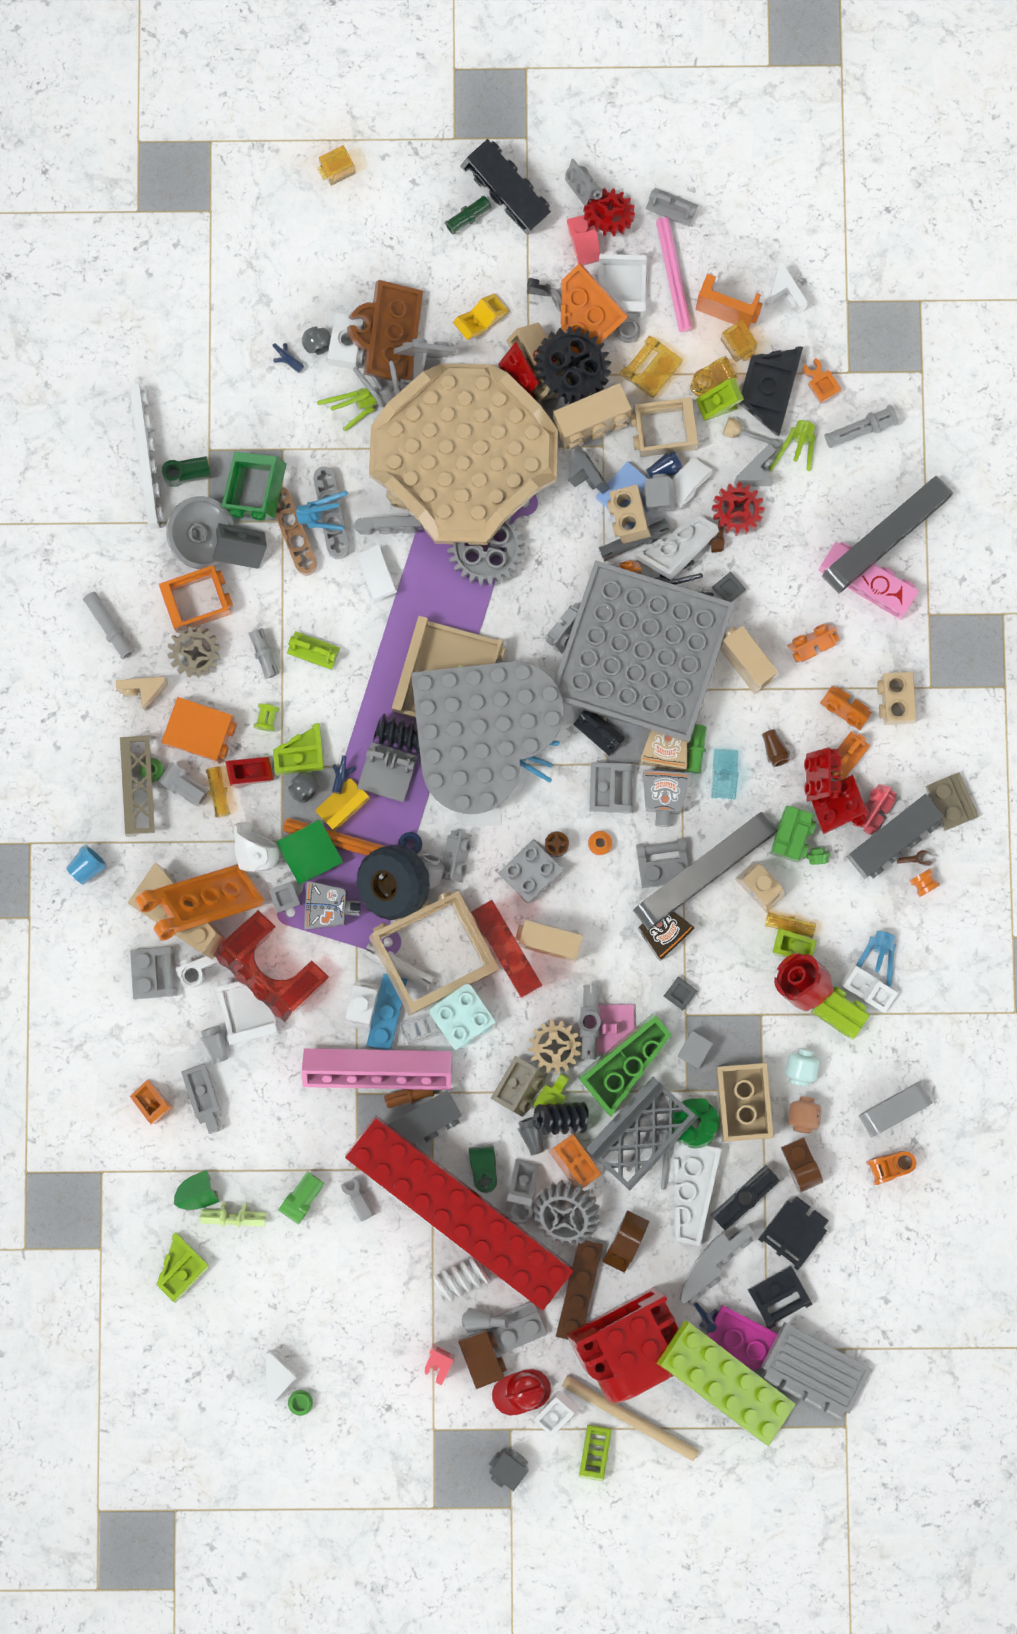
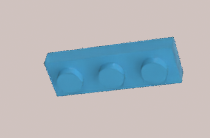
M383 974L366 1045L382 1050H391L402 1006V1001L387 974ZM401 978L406 988L408 979Z

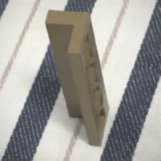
M120 737L126 837L136 836V834L155 833L150 737ZM131 742H145V752L139 758L131 753ZM145 756L146 765L141 761ZM131 757H132L134 760H136L133 765H132ZM138 763L146 769L147 774L140 783L132 776V770ZM146 780H147V789L143 786V783H144ZM133 782H135V783L137 784V786H136L134 789H133ZM139 788L148 794V800L141 807L134 801L133 796ZM134 805L139 809L135 814ZM147 805L149 809V814L144 810V808ZM140 812H143L149 818L150 828H135V818Z

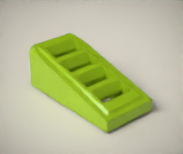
M587 1425L579 1472L580 1478L604 1481L612 1429ZM594 1434L605 1436L606 1438L605 1441L590 1439V1436ZM589 1444L604 1447V1450L588 1449ZM587 1455L602 1457V1462L589 1460ZM585 1466L599 1467L600 1472L585 1470Z

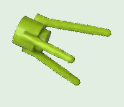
M361 388L353 392L317 401L318 405L348 399L331 406L330 409L332 411L356 403L359 410L364 408L359 415L343 427V431H347L367 414L374 412L373 406L378 404L367 388Z
M798 420L796 427H791L788 437L775 456V461L769 467V470L772 471L793 437H795L794 441L798 445L793 460L794 462L798 461L803 445H807L809 442L806 469L811 471L816 426L809 421Z

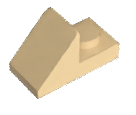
M164 676L116 680V690L123 694L124 697L138 696V692H141V705L144 710H147L168 686L167 679Z

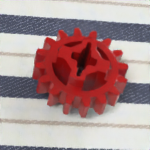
M603 188L600 199H588L587 205L583 209V218L588 220V227L595 226L597 232L599 230L603 231V236H606L607 232H611L612 236L615 237L617 231L624 234L625 229H630L634 221L635 205L630 204V197L623 198L624 192L616 194L614 188L611 192H607L606 188Z
M738 482L736 488H733L730 483L727 486V491L721 488L719 491L720 496L714 497L713 501L716 504L712 505L711 511L717 513L713 515V520H720L718 528L727 527L726 534L734 530L735 536H738L739 531L742 530L747 535L749 532L748 527L755 530L757 527L756 522L760 523L763 518L759 515L765 510L764 507L759 506L762 504L763 498L757 499L758 491L750 492L749 484L744 489L741 482ZM723 502L725 503V506L727 508V512L725 515L722 511ZM751 504L753 505V509H754L753 516L751 515V512L749 511V506H750ZM744 505L742 511L738 510L732 514L734 507L738 508Z

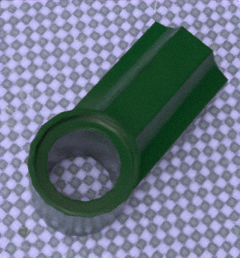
M207 456L182 461L169 460L162 467L164 481L171 487H177L185 482L211 478ZM171 469L180 471L179 475L175 478L168 477L167 473Z

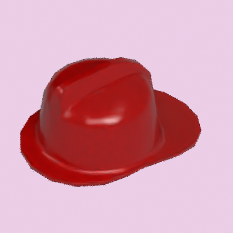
M535 1369L523 1370L507 1375L504 1379L499 1380L494 1385L492 1401L496 1409L501 1413L509 1416L519 1415L543 1406L550 1397L551 1385L547 1376L541 1371Z

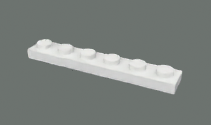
M139 383L129 384L147 522L151 530L160 529V521H163L164 517L162 507L157 504V498L161 497L159 484L154 481V474H157L156 461L151 459V451H154L153 438L148 436V428H151V419L149 413H145L144 406L148 405V396L146 390H142Z

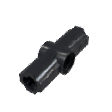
M764 1165L744 1185L736 1189L734 1194L719 1206L711 1216L726 1231L749 1209L753 1208L780 1180L767 1165ZM743 1191H749L752 1195V1200L747 1205H742L739 1201V1195Z

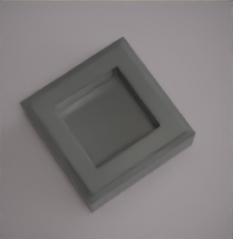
M731 571L712 586L715 593L722 600L733 602L746 591V588Z
M677 977L663 997L683 1011L698 991L680 977Z

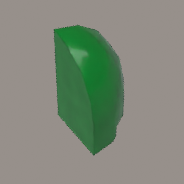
M207 1170L192 1175L180 1184L174 1195L175 1206L185 1210H197L219 1202L217 1191H213L211 1188V1177Z

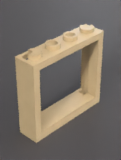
M451 891L443 893L437 897L439 901L432 904L427 901L418 911L404 918H398L395 920L396 922L388 926L384 922L373 928L374 933L369 936L409 1016L442 1000L463 984L468 983L472 985L499 970L459 891L453 894ZM452 905L483 967L412 1001L381 939Z

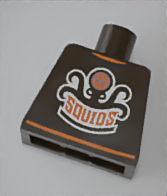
M672 912L650 930L643 923L638 927L642 937L659 961L695 929L693 925L675 912Z

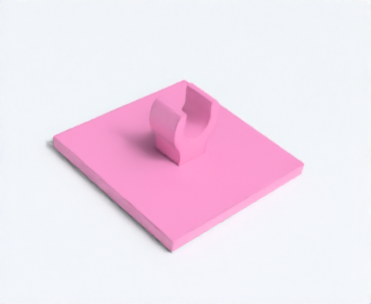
M598 1005L600 1008L601 1026L599 1037H597L596 1054H604L634 1029V1005ZM588 1015L585 1017V1028L593 1029L597 1025V1019L592 1015Z

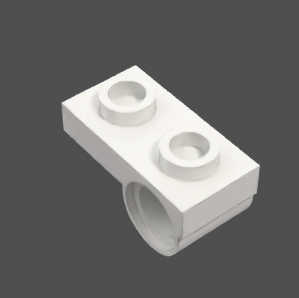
M222 950L218 951L213 960L203 954L204 957L198 960H194V957L181 961V966L175 968L178 977L187 986H201L205 981V969L228 961L225 952ZM192 969H196L199 973V978L196 982L190 983L187 980V973Z

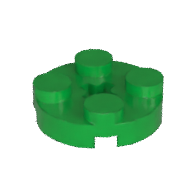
M691 1098L682 1101L698 1117L696 1120L699 1119L701 1122L697 1129L694 1126H690L677 1142L693 1149L709 1145L714 1140L719 1129V1116L716 1109L703 1098ZM685 1112L674 1113V1124H682L689 1116Z

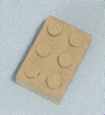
M619 383L553 411V423L558 429V437L564 450L567 448L573 450L578 445L581 447L584 444L583 442L588 439L597 440L604 437L607 431L612 429L618 431L628 425L627 423L630 422L632 408Z
M767 1063L715 1067L722 1142L774 1138Z

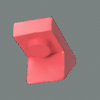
M584 215L567 219V226L577 263H581L584 266L599 262V254L601 253L597 231L594 230L593 226L588 227V220H584Z

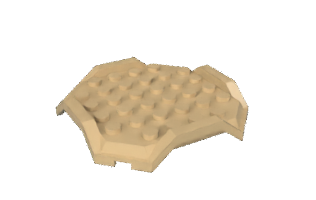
M441 363L423 371L386 404L371 425L369 477L385 487L418 520L435 544L465 542L469 545H487L508 518L538 491L557 482L558 429L542 406L507 372L492 364Z

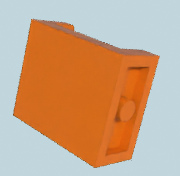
M707 273L698 295L695 310L749 330L751 323L756 324L763 305V303L759 302L761 294L756 293L753 303L747 304L713 291L716 276Z
M177 697L161 743L166 747L177 748L219 764L221 759H225L229 746L226 744L229 736L233 737L237 723L234 722L235 718L231 714Z

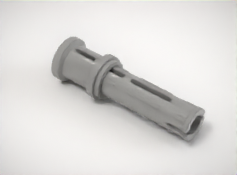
M890 404L884 410L874 414L872 412L868 413L865 419L824 434L828 447L832 448L869 432L878 433L880 429L893 424L896 426L898 425V418L893 406ZM887 417V419L879 421V419ZM858 428L857 431L840 437L841 434Z

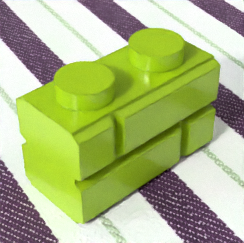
M834 986L833 993L822 1004L813 1008L811 1013L853 1040L870 1014L866 1012L867 1007L857 1000L852 1003L845 998L847 993Z

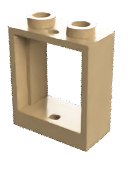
M692 397L634 405L630 422L631 427H636L637 436H633L634 450H639L640 457L662 455L673 451L677 453L697 450L698 438ZM682 411L686 442L645 446L641 416Z
M525 920L524 925L519 924L515 940L519 941V947L576 962L583 935Z

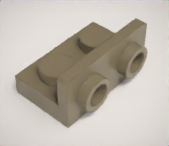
M515 1056L490 1099L523 1117L531 1109L537 1092L543 1088L547 1074Z

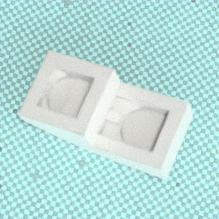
M855 964L852 965L841 982L844 988L886 1013L898 994L896 990Z

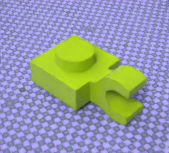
M561 1073L552 1088L545 1084L533 1106L536 1107L538 1104L546 1105L548 1103L563 1104L566 1096L561 1094V1091L569 1078Z

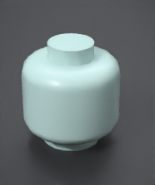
M799 1048V1052H792L789 1055L785 1074L790 1078L791 1083L809 1086V1083L816 1081L820 1060L813 1055L814 1051Z

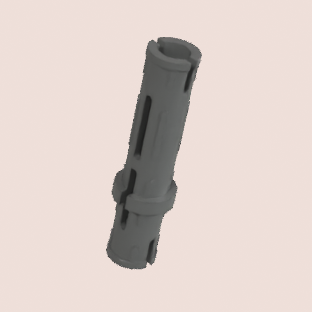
M664 518L649 525L651 537L625 544L622 543L621 539L598 547L604 562L644 543L648 545L652 543L651 540L671 533L668 523Z

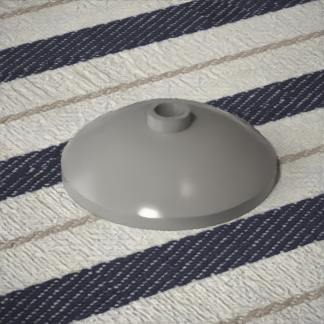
M195 496L180 502L172 510L166 526L167 542L174 556L186 566L195 569H203L211 565L215 567L222 562L213 560V553L217 544L216 528L218 523L235 526L228 510L222 508V504L205 496ZM193 530L197 532L196 538L192 536Z

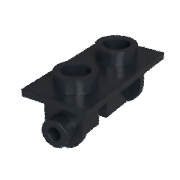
M583 710L578 719L573 723L577 729L608 756L625 739L623 735L600 715L587 710Z

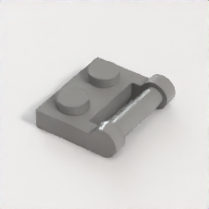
M591 762L590 812L633 813L634 806L631 805L632 773L635 772V764ZM615 772H622V804H614Z
M685 838L677 839L676 842L647 846L636 844L642 888L664 886L689 867ZM675 851L679 853V858L646 862L645 855Z
M174 947L130 950L133 999L178 996L177 988L174 987ZM156 956H163L165 989L158 990Z

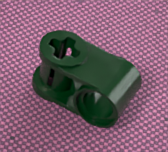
M494 1145L469 1147V1159L476 1189L483 1193L492 1192L497 1186ZM483 1175H487V1178L492 1179V1183L488 1184L487 1189L484 1188V1185H479V1180L483 1179Z

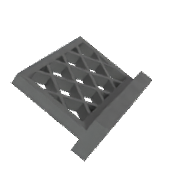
M652 1077L587 1146L586 1150L630 1191L698 1117L655 1077ZM665 1094L669 1098V1108L657 1109L658 1100ZM685 1112L689 1116L682 1124H674V1113ZM669 1113V1125L657 1126V1114ZM644 1115H652V1126L640 1127V1120ZM669 1130V1138L665 1142L657 1143V1131ZM652 1131V1143L640 1144V1132ZM628 1133H635V1145L623 1146L624 1137ZM652 1148L650 1159L640 1161V1149ZM624 1150H635L634 1162H623ZM618 1151V1163L608 1164L604 1160L610 1152ZM635 1166V1175L627 1182L623 1178V1167Z

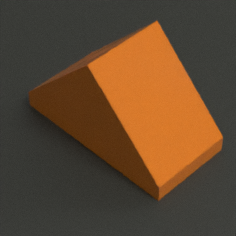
M148 1079L130 1095V1098L150 1124H157L174 1108Z

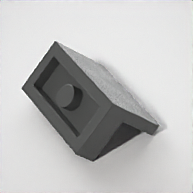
M218 523L216 528L217 544L213 553V560L258 569L267 548L265 532Z

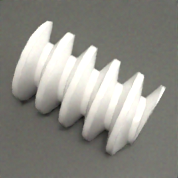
M469 1257L470 1265L467 1266L461 1261V1270H458L454 1265L451 1266V1275L445 1270L442 1271V1279L434 1274L433 1279L443 1301L444 1297L450 1302L453 1301V1292L459 1297L463 1296L462 1288L470 1293L472 1291L471 1284L476 1288H480V1279L486 1284L490 1283L483 1265L473 1257Z

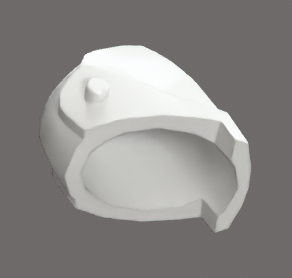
M240 822L235 824V857L239 869L246 872H261L272 869L279 858L277 844L254 831L252 823Z

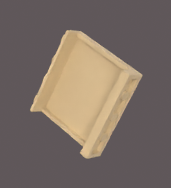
M418 616L392 705V711L416 718L412 672L458 668L459 665L467 667L494 664L498 660L503 661L506 647L502 646L503 639L495 640L430 622L428 618Z

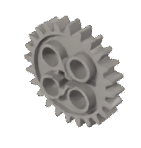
M511 517L508 518L496 532L504 533L506 539L502 542H497L492 537L489 541L490 548H488L487 552L483 551L484 545L467 547L465 542L448 544L453 547L447 549V554L454 555L449 559L450 564L457 563L454 571L462 570V579L469 575L470 584L475 579H478L479 586H482L484 580H487L491 587L492 580L494 579L501 584L502 576L509 580V571L517 572L514 564H522V559L518 556L525 555V550L519 548L525 545V540H518L523 535V532H515L518 527L517 522L510 525ZM501 548H507V551H506V552H503V551H501V550H499V549H501ZM474 552L478 554L479 559L475 562H469L466 560V555ZM493 556H500L503 562L495 566L490 563V559Z

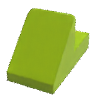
M729 378L698 397L696 402L703 420L708 421L737 410V404L744 399L736 379Z
M778 928L772 953L774 956L788 957L794 953L813 956L817 940Z

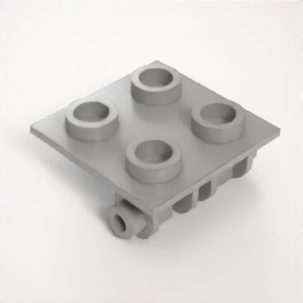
M371 742V746L367 750V758L357 789L404 803L418 756Z
M532 840L498 874L529 904L542 891L544 892L545 888L549 887L550 883L557 876L560 877L564 869Z

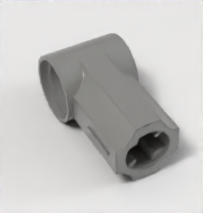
M173 762L169 764L158 780V783L175 794L178 793L197 807L205 800L210 791Z

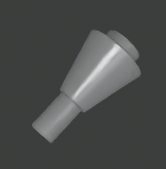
M468 1308L462 1316V1326L467 1333L492 1327L507 1328L509 1323L507 1317H493V1315L473 1308Z

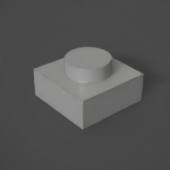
M292 881L269 890L277 913L301 905Z

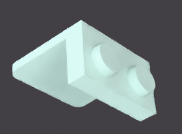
M468 983L463 984L429 1009L430 1015L454 1050L464 1048L471 1043L475 1036L486 1033L496 1023Z

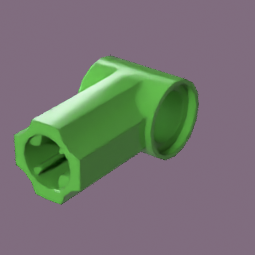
M307 1171L295 1190L286 1197L278 1211L299 1225L311 1208L310 1204L325 1183Z

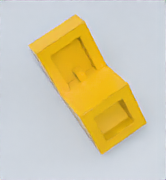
M494 293L481 298L471 311L457 316L452 323L468 341L482 335L508 314L509 310Z

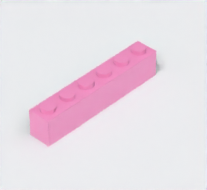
M304 1048L302 1061L303 1087L451 1090L452 1051Z

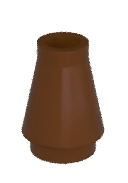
M775 729L762 734L768 763H771L773 767H778L791 760L789 756L790 751L780 739Z

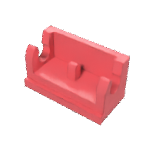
M432 1345L429 1352L431 1355L425 1366V1374L427 1375L430 1372L432 1366H434V1371H437L439 1368L435 1383L442 1386L455 1355Z

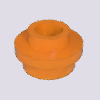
M596 831L589 837L588 847L595 855H605L612 848V838L604 831ZM603 839L605 841V845L603 847H598L596 845V840Z

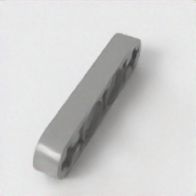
M329 467L318 468L314 473L317 500L328 495L337 494L338 488L333 470ZM322 473H326L328 477L331 476L327 480L329 489L334 487V490H324L322 480H318L322 478ZM339 498L336 499L339 507L321 511L322 523H327L330 519L335 518L340 521V526H344L342 531H331L323 528L328 553L334 559L345 558L349 552ZM328 536H338L340 545H345L344 548H341V553L331 550V548L335 547L333 537L329 539Z

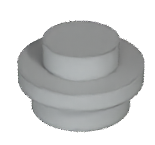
M626 319L616 328L617 337L625 343L635 341L640 334L638 323L633 319Z

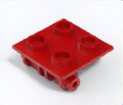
M515 342L498 363L499 369L507 372L534 398L536 396L533 390L539 383L517 342Z
M828 747L806 754L804 769L806 771L804 792L807 802L827 797L829 799H839V794L842 793L841 781H831L841 779V776L831 775V772H841L840 768H831L841 767L839 749H830Z
M853 774L841 780L842 793L839 794V799H829L827 797L811 801L823 834L850 821L857 826L865 823V814L868 812Z

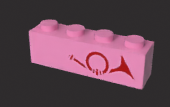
M835 541L818 571L824 573L852 547L844 542L838 543ZM875 564L847 587L900 620L904 617L919 592L915 589L916 586L906 579L902 581L894 576L895 573L886 567L880 568Z

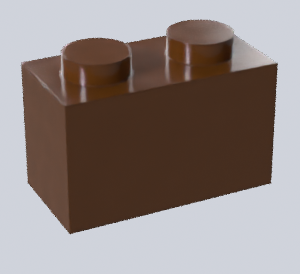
M487 1329L458 1340L476 1389L504 1379L503 1372L507 1371L502 1356L497 1358L494 1348H497L498 1344L493 1333L488 1334Z

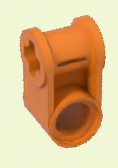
M899 1151L866 1161V1164L870 1166L873 1173L874 1185L909 1174L916 1168L917 1164L914 1155L906 1151ZM903 1155H907L911 1162L910 1166L906 1169H901L898 1166V1159Z

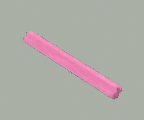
M668 217L658 218L656 225L678 330L680 332L689 331L692 326L670 221Z

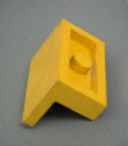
M348 779L344 783L341 795L333 793L315 810L334 832L370 800L363 790L357 789L358 785L352 779Z

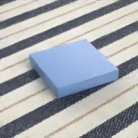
M627 461L607 483L610 489L604 494L599 492L596 495V499L608 509L607 501L611 500L610 491L636 484L642 496V488L645 487V479L647 478ZM643 500L645 513H647L649 509L646 508V501ZM622 501L620 507H627L631 501ZM630 522L626 525L632 529L636 523Z

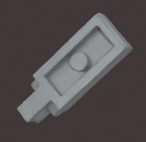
M204 1063L181 1071L195 1117L199 1120L200 1124L206 1123L209 1134L220 1131L216 1118L221 1117V1110L206 1064Z

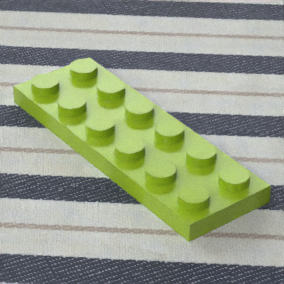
M687 1321L683 1322L657 1362L658 1365L767 1446L771 1444L796 1405Z

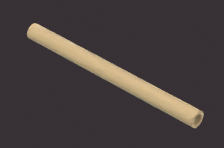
M567 1375L562 1384L563 1388L689 1460L694 1461L699 1452L698 1449L619 1404L608 1402L605 1396Z

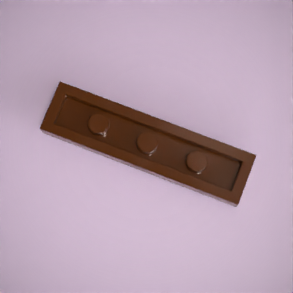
M585 1240L582 1244L578 1242L572 1265L574 1272L569 1278L556 1337L568 1340L567 1333L584 1325L603 1244Z

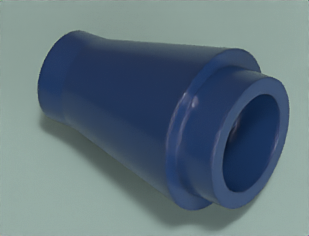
M673 451L671 453L666 452L646 471L650 478H653L655 474L670 476L678 473V470L682 469L683 466Z

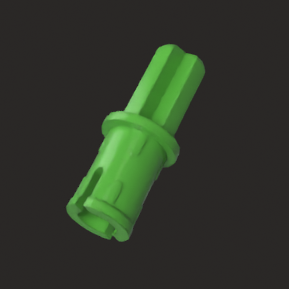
M695 724L690 746L687 747L689 755L686 772L701 773L703 752H706L704 745L707 727L704 725Z

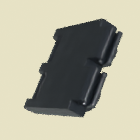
M798 1196L792 1202L786 1200L758 1238L761 1243L764 1241L776 1250V1254L779 1257L782 1255L793 1263L796 1270L800 1269L828 1230L824 1227L829 1221L816 1210H813L808 1216L806 1213L811 1206ZM767 1236H770L773 1240H775V1241H776L777 1243H779L781 1246H780V1247L777 1246V1245H776L775 1243H773L770 1239H768ZM785 1250H788L790 1253H792L794 1256H796L799 1260L797 1261L796 1259H794L792 1256H790L788 1253H786Z

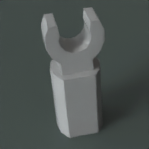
M354 1177L352 1178L355 1183L353 1190L347 1189L345 1184L341 1185V1189L345 1194L350 1195L351 1200L349 1201L362 1222L376 1213L365 1193L360 1192V1182Z

